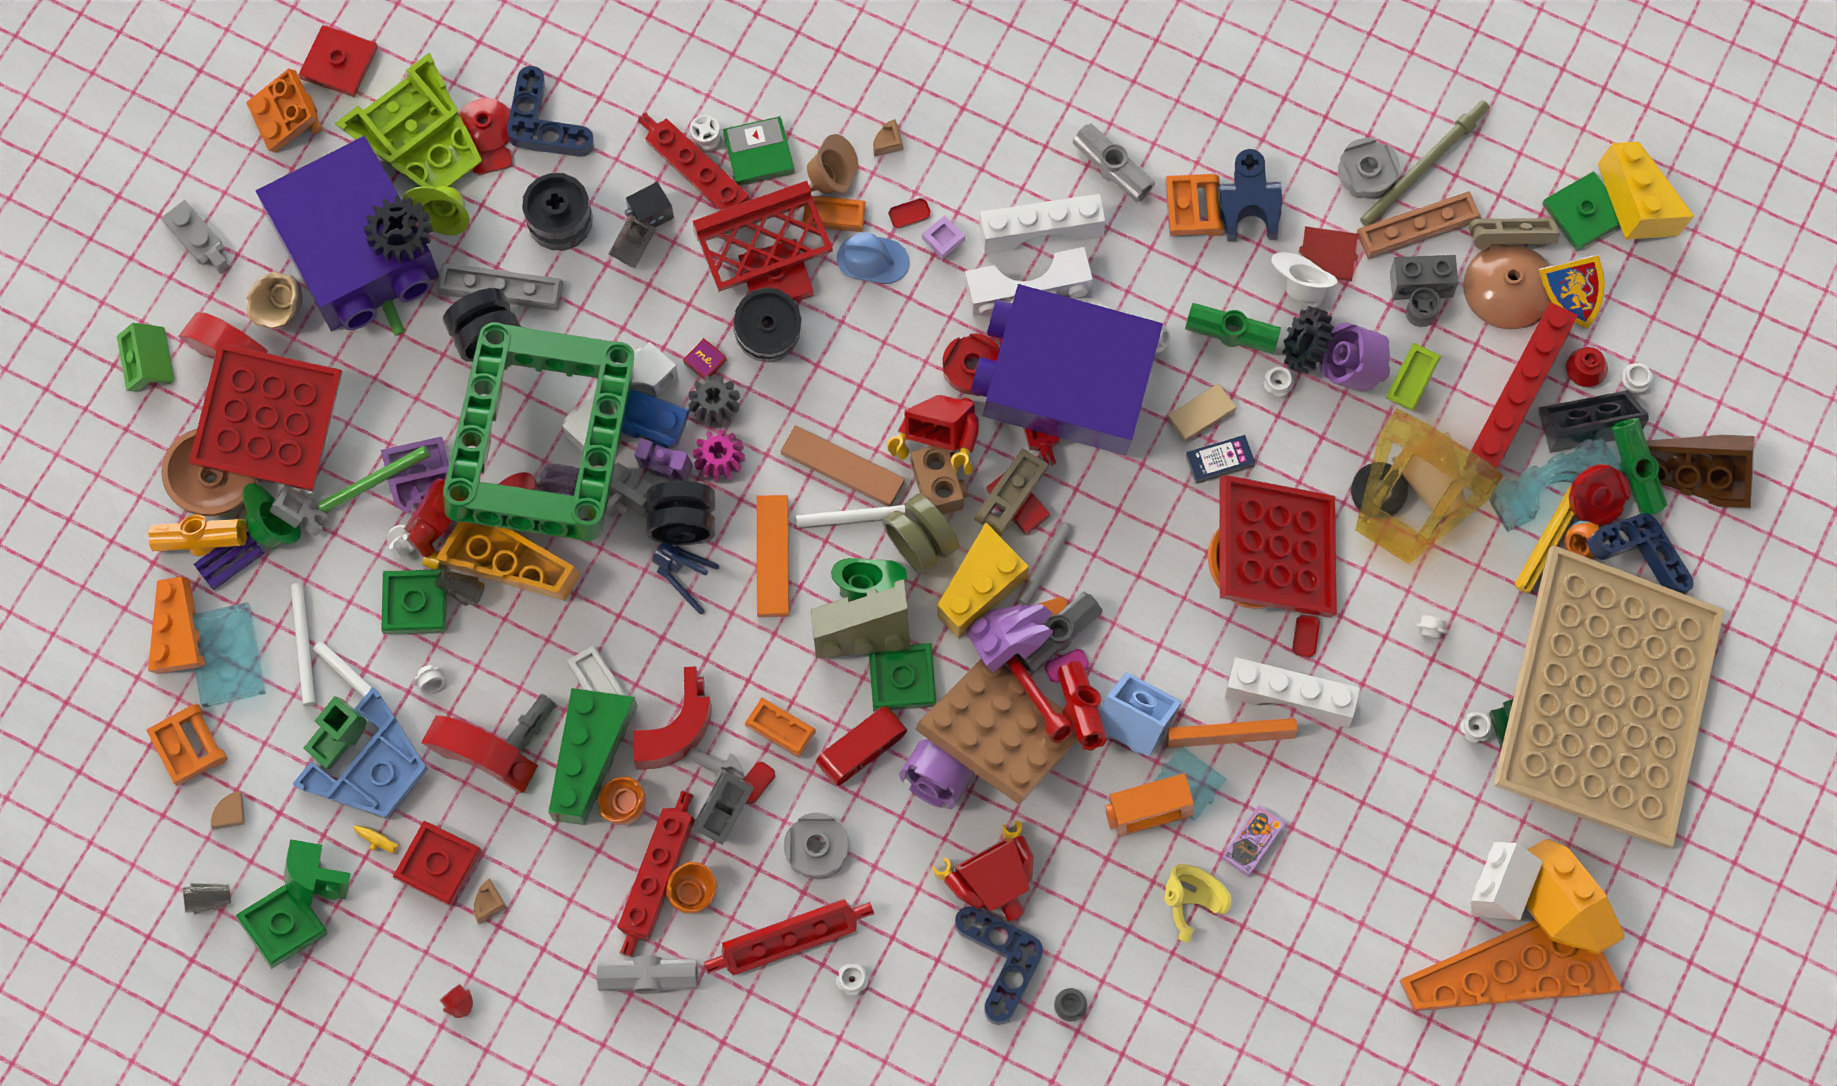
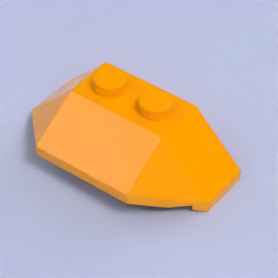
M1546 838L1528 849L1530 853L1541 859L1543 863L1525 908L1552 941L1588 950V952L1598 955L1625 939L1623 930L1607 895L1567 846Z

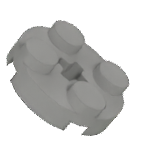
M1361 138L1351 142L1345 148L1340 158L1338 175L1342 184L1350 191L1352 196L1356 198L1377 197L1385 194L1395 185L1400 167L1399 159L1396 152L1388 144L1384 146L1376 142L1377 139ZM1365 162H1368L1370 166H1376L1373 173H1367L1362 170Z
M809 813L800 817L786 832L784 851L786 859L794 872L807 878L820 879L841 870L848 856L849 841L845 829L833 817L824 813ZM814 838H820V843L826 844L825 849H821L820 853L817 854L813 853L812 849L807 848L808 844L813 843Z

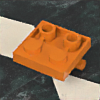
M288 68L246 102L268 151L278 152L308 127L312 134H318L323 130L317 117V108L311 96L306 93L295 70Z

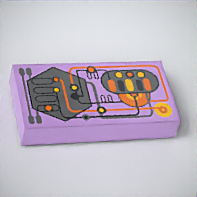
M1258 805L1222 856V860L1249 877L1285 823Z

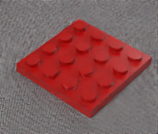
M218 343L189 464L313 492L343 373L342 370Z
M1230 475L1221 477L1219 479L1220 598L1328 618L1337 615L1335 496Z

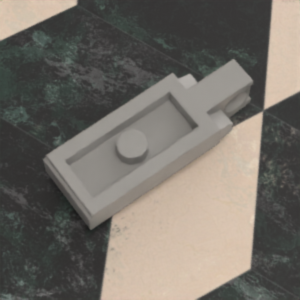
M186 200L161 217L164 224L199 264L201 263L204 266L210 262L219 274L230 267L227 264V260L221 254L225 250L221 240Z

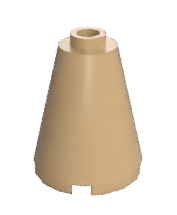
M1449 432L1441 434L1443 441H1440L1439 438H1431L1402 452L1401 454L1404 458L1402 460L1399 456L1392 458L1394 465L1438 520L1445 518L1446 523L1464 515L1461 509L1467 507L1452 438Z

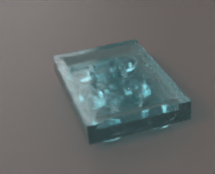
M246 602L195 614L193 616L195 630L199 631L201 642L198 643L199 654L204 656L205 660L204 667L195 668L202 707H210L266 694L249 603Z

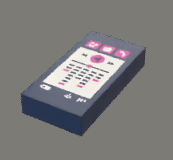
M1245 435L1186 452V458L1195 483L1255 465V460Z

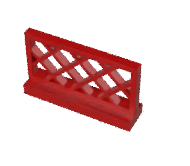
M807 180L693 220L694 234L697 241H699L718 292L833 252ZM808 205L811 217L807 224L792 218L796 209ZM776 217L785 221L779 234L763 228L767 219ZM813 221L815 222L817 229L811 226ZM789 223L804 229L798 243L783 237ZM747 227L756 231L750 245L735 239L739 229ZM808 232H811L821 237L824 246L811 249L802 244ZM760 233L776 240L770 253L754 247ZM718 237L727 241V244L720 255L709 250L706 241ZM780 242L796 248L792 257L784 260L774 255ZM732 244L747 250L741 263L726 257ZM751 252L767 258L762 268L755 270L746 266ZM713 258L719 260L717 265H715ZM723 262L738 268L734 278L721 281L718 272Z

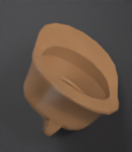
M838 134L829 135L823 141L817 154L808 163L807 173L811 181L809 186L811 192L819 190L824 194L834 192L845 193L849 189L858 170V158L851 143L843 136Z

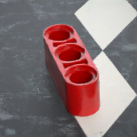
M887 705L883 706L823 751L815 762L834 786L838 787L900 741L908 730Z

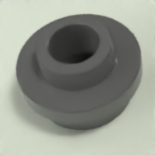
M1064 989L1055 998V1012L1065 1021H1077L1084 1016L1087 1010L1086 997L1077 989ZM1072 1000L1077 1004V1008L1069 1011L1064 1006L1065 1002Z

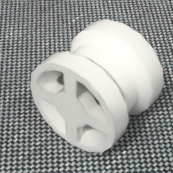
M709 115L698 116L692 121L690 125L692 142L701 151L706 153L717 149L721 143L718 121Z

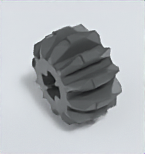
M707 375L705 377V384L696 381L694 384L696 391H689L688 397L691 402L688 404L690 412H695L694 419L697 422L705 419V426L709 428L713 421H717V425L721 428L724 418L732 422L734 419L732 412H739L740 404L737 401L740 399L739 391L733 390L734 383L731 380L724 383L723 377L719 375L716 381H712L711 377ZM716 399H719L720 402L714 404V402H716Z

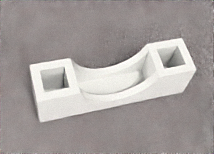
M1100 194L980 212V232L984 254L1015 250L1021 243L1043 235H1065L1074 241L1104 236L1105 217Z
M1085 247L1054 253L1053 262L1049 270L1041 277L1031 281L1010 279L1003 275L995 265L965 271V286L973 316H991L996 299L1013 303L1018 284L1065 297L1070 296L1071 298L1083 297L1088 292H1092L1093 278Z
M649 342L644 348L639 347L634 351V371L631 389L634 388L658 397L678 378L676 365ZM596 389L589 394L586 403L578 411L573 410L567 415L562 425L565 437L581 452L584 449Z
M1235 657L1224 698L1252 705L1261 703L1288 705L1308 712L1317 721L1349 728L1354 716L1360 688Z

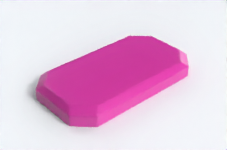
M1075 649L1048 661L1045 671L1050 681L1060 683L1057 671L1061 665L1068 664L1071 661L1081 662L1083 668L1087 670L1089 661L1084 651Z

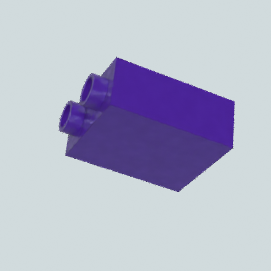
M365 135L255 190L270 223L331 332L342 326L346 330H356L366 326L376 317V309L381 307L384 302L396 298L401 302L414 301L430 290L432 287L431 280L439 277L431 251L425 243H422L425 251L423 254L414 251V259L410 260L405 255L403 256L402 263H398L396 256H392L388 262L385 260L383 253L376 256L373 247H369L366 240L368 236H366L364 227L369 225L366 216L375 215L374 205L380 208L384 207L383 199L386 198L389 203H394L395 196L399 195ZM382 224L379 228V237L381 236L380 231L384 228ZM418 228L413 230V233L415 235L418 231Z
M1018 284L1013 303L998 299L995 301L986 335L1003 340L997 361L980 357L970 393L987 397L982 417L1126 456L1133 440L1163 323Z

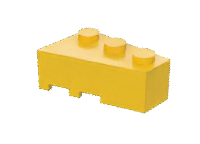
M1640 142L1612 143L1597 163L1625 240L1679 236L1694 218L1693 213Z
M987 523L983 526L937 604V617L958 639L966 633L965 630L974 621L996 607L1028 579L1029 566Z

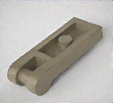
M1553 218L1475 219L1468 227L1473 237L1474 245L1481 250L1489 248L1491 244H1503L1505 246H1516L1518 244H1533L1536 246L1558 244L1560 235Z
M1022 448L985 500L974 520L981 525L987 523L1001 537L1048 470V464ZM995 506L1004 511L1000 518L992 513Z

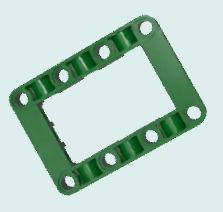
M498 322L486 324L479 333L444 485V512L446 516L456 522L474 523L581 541L597 539L603 530L633 379L634 351L632 347L623 342L505 325ZM511 365L535 368L537 372L548 370L566 373V376L569 377L580 375L597 378V386L574 496L480 482L481 473L484 474L490 450L492 422L496 421L503 392V373ZM599 465V466H602V467L596 468V467H593V466ZM584 518H589V519H592V520H591V521H584V520H582V519H584Z

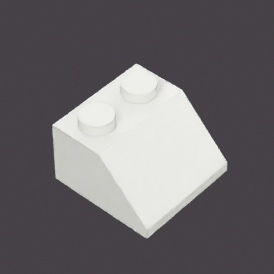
M1494 842L1488 854L1482 875L1476 884V890L1471 900V914L1475 917L1520 920L1543 861L1517 843Z

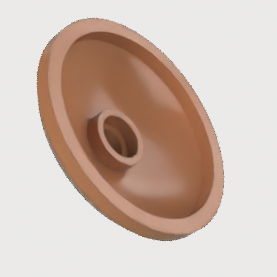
M1503 244L1490 246L1479 252L1467 267L1463 281L1466 301L1471 310L1481 320L1494 327L1512 330L1531 326L1542 318L1548 304L1552 302L1547 295L1539 269L1550 266L1537 252L1525 246H1505ZM1508 275H1515L1518 280L1512 281L1508 278Z
M197 429L184 433L171 444L162 462V481L168 496L181 509L202 516L222 515L239 507L243 503V488L249 483L255 484L256 479L190 465L189 459ZM208 476L217 477L212 483L206 481Z

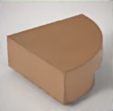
M896 119L885 123L883 128L877 133L873 141L874 157L903 150V143Z
M240 791L227 795L217 804L211 817L212 829L245 825L243 798Z
M490 878L480 886L475 898L474 915L478 924L507 908Z

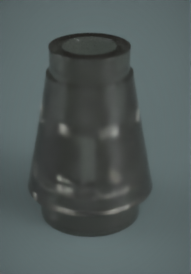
M443 569L435 580V587L465 606L469 604L476 606L483 595L485 587L478 577L445 571Z
M190 883L191 886L182 887L185 913L194 912V915L224 906L225 904H231L229 884Z

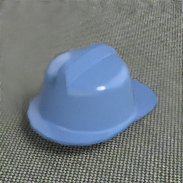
M864 232L846 239L840 245L837 252V264L840 270L848 277L890 284L900 280L906 274L909 267V256L905 248L898 242Z

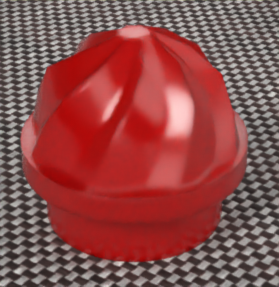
M458 984L439 1000L444 1006L442 1010L455 1018L468 1016L473 1008L471 991L469 989L465 990L461 984Z

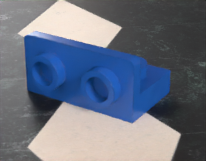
M633 388L629 394L622 433L634 438H639L640 435L648 437L654 446L658 445L668 448V445H678L690 410Z

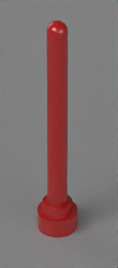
M1014 655L1006 664L1046 720L1045 732L1054 743L1066 740L1074 731L1073 725L1066 716L1054 711L1018 657Z

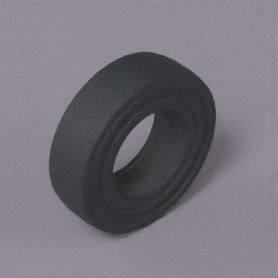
M1384 462L1371 463L1361 468L1355 475L1351 485V496L1357 509L1366 516L1377 519L1388 518L1396 514L1405 504L1408 495V485L1405 477L1395 466ZM1374 480H1383L1391 487V496L1384 501L1374 500L1368 494V485Z

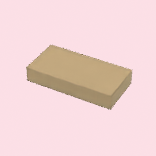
M1218 383L1170 413L1167 419L1183 441L1187 442L1235 412L1236 406Z

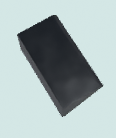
M1628 390L1538 407L1550 453L1614 441L1611 428L1616 423L1638 418L1643 430L1649 420L1648 413Z

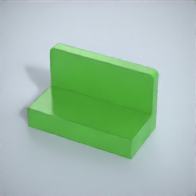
M132 323L117 335L126 391L138 392L149 382L170 384L174 381L164 327Z

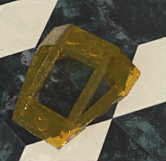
M1396 408L1379 434L1355 531L1409 564L1486 503L1504 475L1481 457L1427 423ZM1392 444H1395L1402 451L1377 488ZM1414 455L1453 478L1419 533L1380 509ZM1462 488L1473 493L1438 527Z

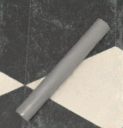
M1061 522L1017 600L1021 605H1029L1072 530V526L1068 523Z

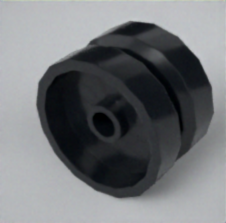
M549 173L538 177L526 189L523 195L522 210L531 237L540 246L550 250L565 251L578 246L587 238L592 228L593 214L585 187L575 177L565 173Z
M498 288L482 289L464 296L451 305L443 316V323L449 335L454 338L455 347L461 359L466 362H473L479 333L486 324L498 322L521 327L516 315L510 311V303L504 292Z
M762 288L750 292L742 298L735 310L734 334L738 346L747 356L756 361L773 362L786 357L794 350L800 338L802 318L798 305L790 295L779 289ZM768 321L769 325L771 323L774 324L770 328H765L762 322Z
M669 481L653 485L647 490V510L651 512L647 516L646 521L648 538L659 543L666 541L671 545H694L707 542L715 537V517L711 514L715 510V490L699 482Z

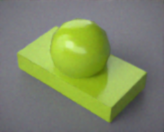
M1413 342L1385 399L1414 412L1441 359V355Z

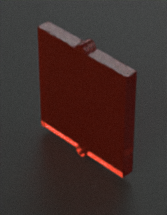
M1305 226L1303 245L1300 246L1299 253L1322 270L1335 276L1336 279L1352 281L1354 261L1358 259L1356 254L1358 234Z

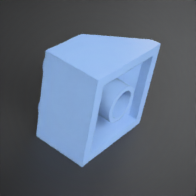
M1126 672L1107 695L1099 713L1108 738L1116 739L1126 744L1135 753L1150 757L1160 743L1182 701Z

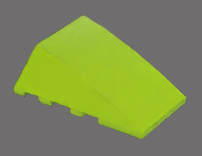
M429 52L406 69L407 78L364 110L358 105L335 122V125L355 140L365 135L378 157L419 187H450L482 163V159Z

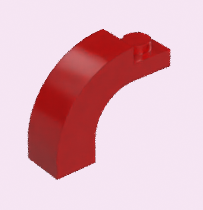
M196 312L178 336L200 355L215 357L218 343L264 353L268 352L266 348L241 330L218 317L204 312Z
M696 666L684 667V704L678 717L669 725L659 729L633 730V757L636 770L657 769L674 764L686 757L687 752L692 747L696 748L703 739L710 723L712 704L710 696L699 697L705 696L704 676L699 677Z
M436 715L421 741V744L445 759L458 760L474 766L517 793L525 792L538 767L536 763L520 754V750L478 727L451 717Z

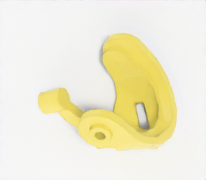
M1178 864L1172 868L1165 886L1164 900L1173 909L1174 922L1180 931L1178 939L1189 943L1194 929L1188 926L1184 920L1182 904H1200L1213 913L1226 914L1231 907V895L1218 879L1198 867ZM1184 881L1195 886V892L1182 887L1181 882Z

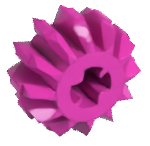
M721 428L718 430L717 436H713L710 431H707V440L698 438L696 441L698 448L692 451L693 458L697 459L694 462L695 469L702 470V477L705 479L713 474L714 481L717 483L720 481L721 475H725V478L730 481L732 479L731 471L740 473L742 469L739 463L744 462L746 459L745 454L741 452L744 449L743 443L741 441L735 442L736 435L733 432L724 437V430ZM716 453H723L721 454L722 458L716 459Z

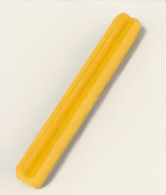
M1571 486L1566 491L1515 582V587L1523 593L1532 592L1544 571L1549 548L1554 545L1558 546L1574 517L1569 504Z

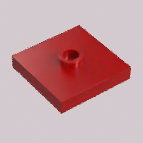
M322 25L298 74L299 78L355 97L378 49L377 43Z
M779 243L774 255L785 260L792 257L796 248ZM773 245L761 248V250L770 253ZM751 252L746 266L757 270L764 266L767 258ZM746 253L738 255L739 263L742 262ZM804 262L746 282L749 293L762 288H773L790 295L794 301L814 296Z
M424 820L392 877L394 880L451 907L482 850L480 847Z

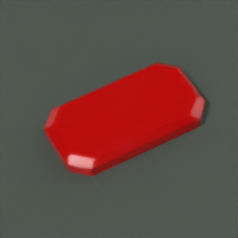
M500 147L490 153H485L486 151L479 153L482 163L473 169V173L482 175L509 168L513 163L510 150L506 147Z
M922 198L891 207L888 212L892 225L897 228L928 219L931 214L927 200Z
M1300 615L1296 619L1292 651L1296 656L1310 658L1316 654L1320 621L1317 617Z
M756 762L743 779L754 787L746 802L747 804L755 803L775 778L774 769L764 762Z

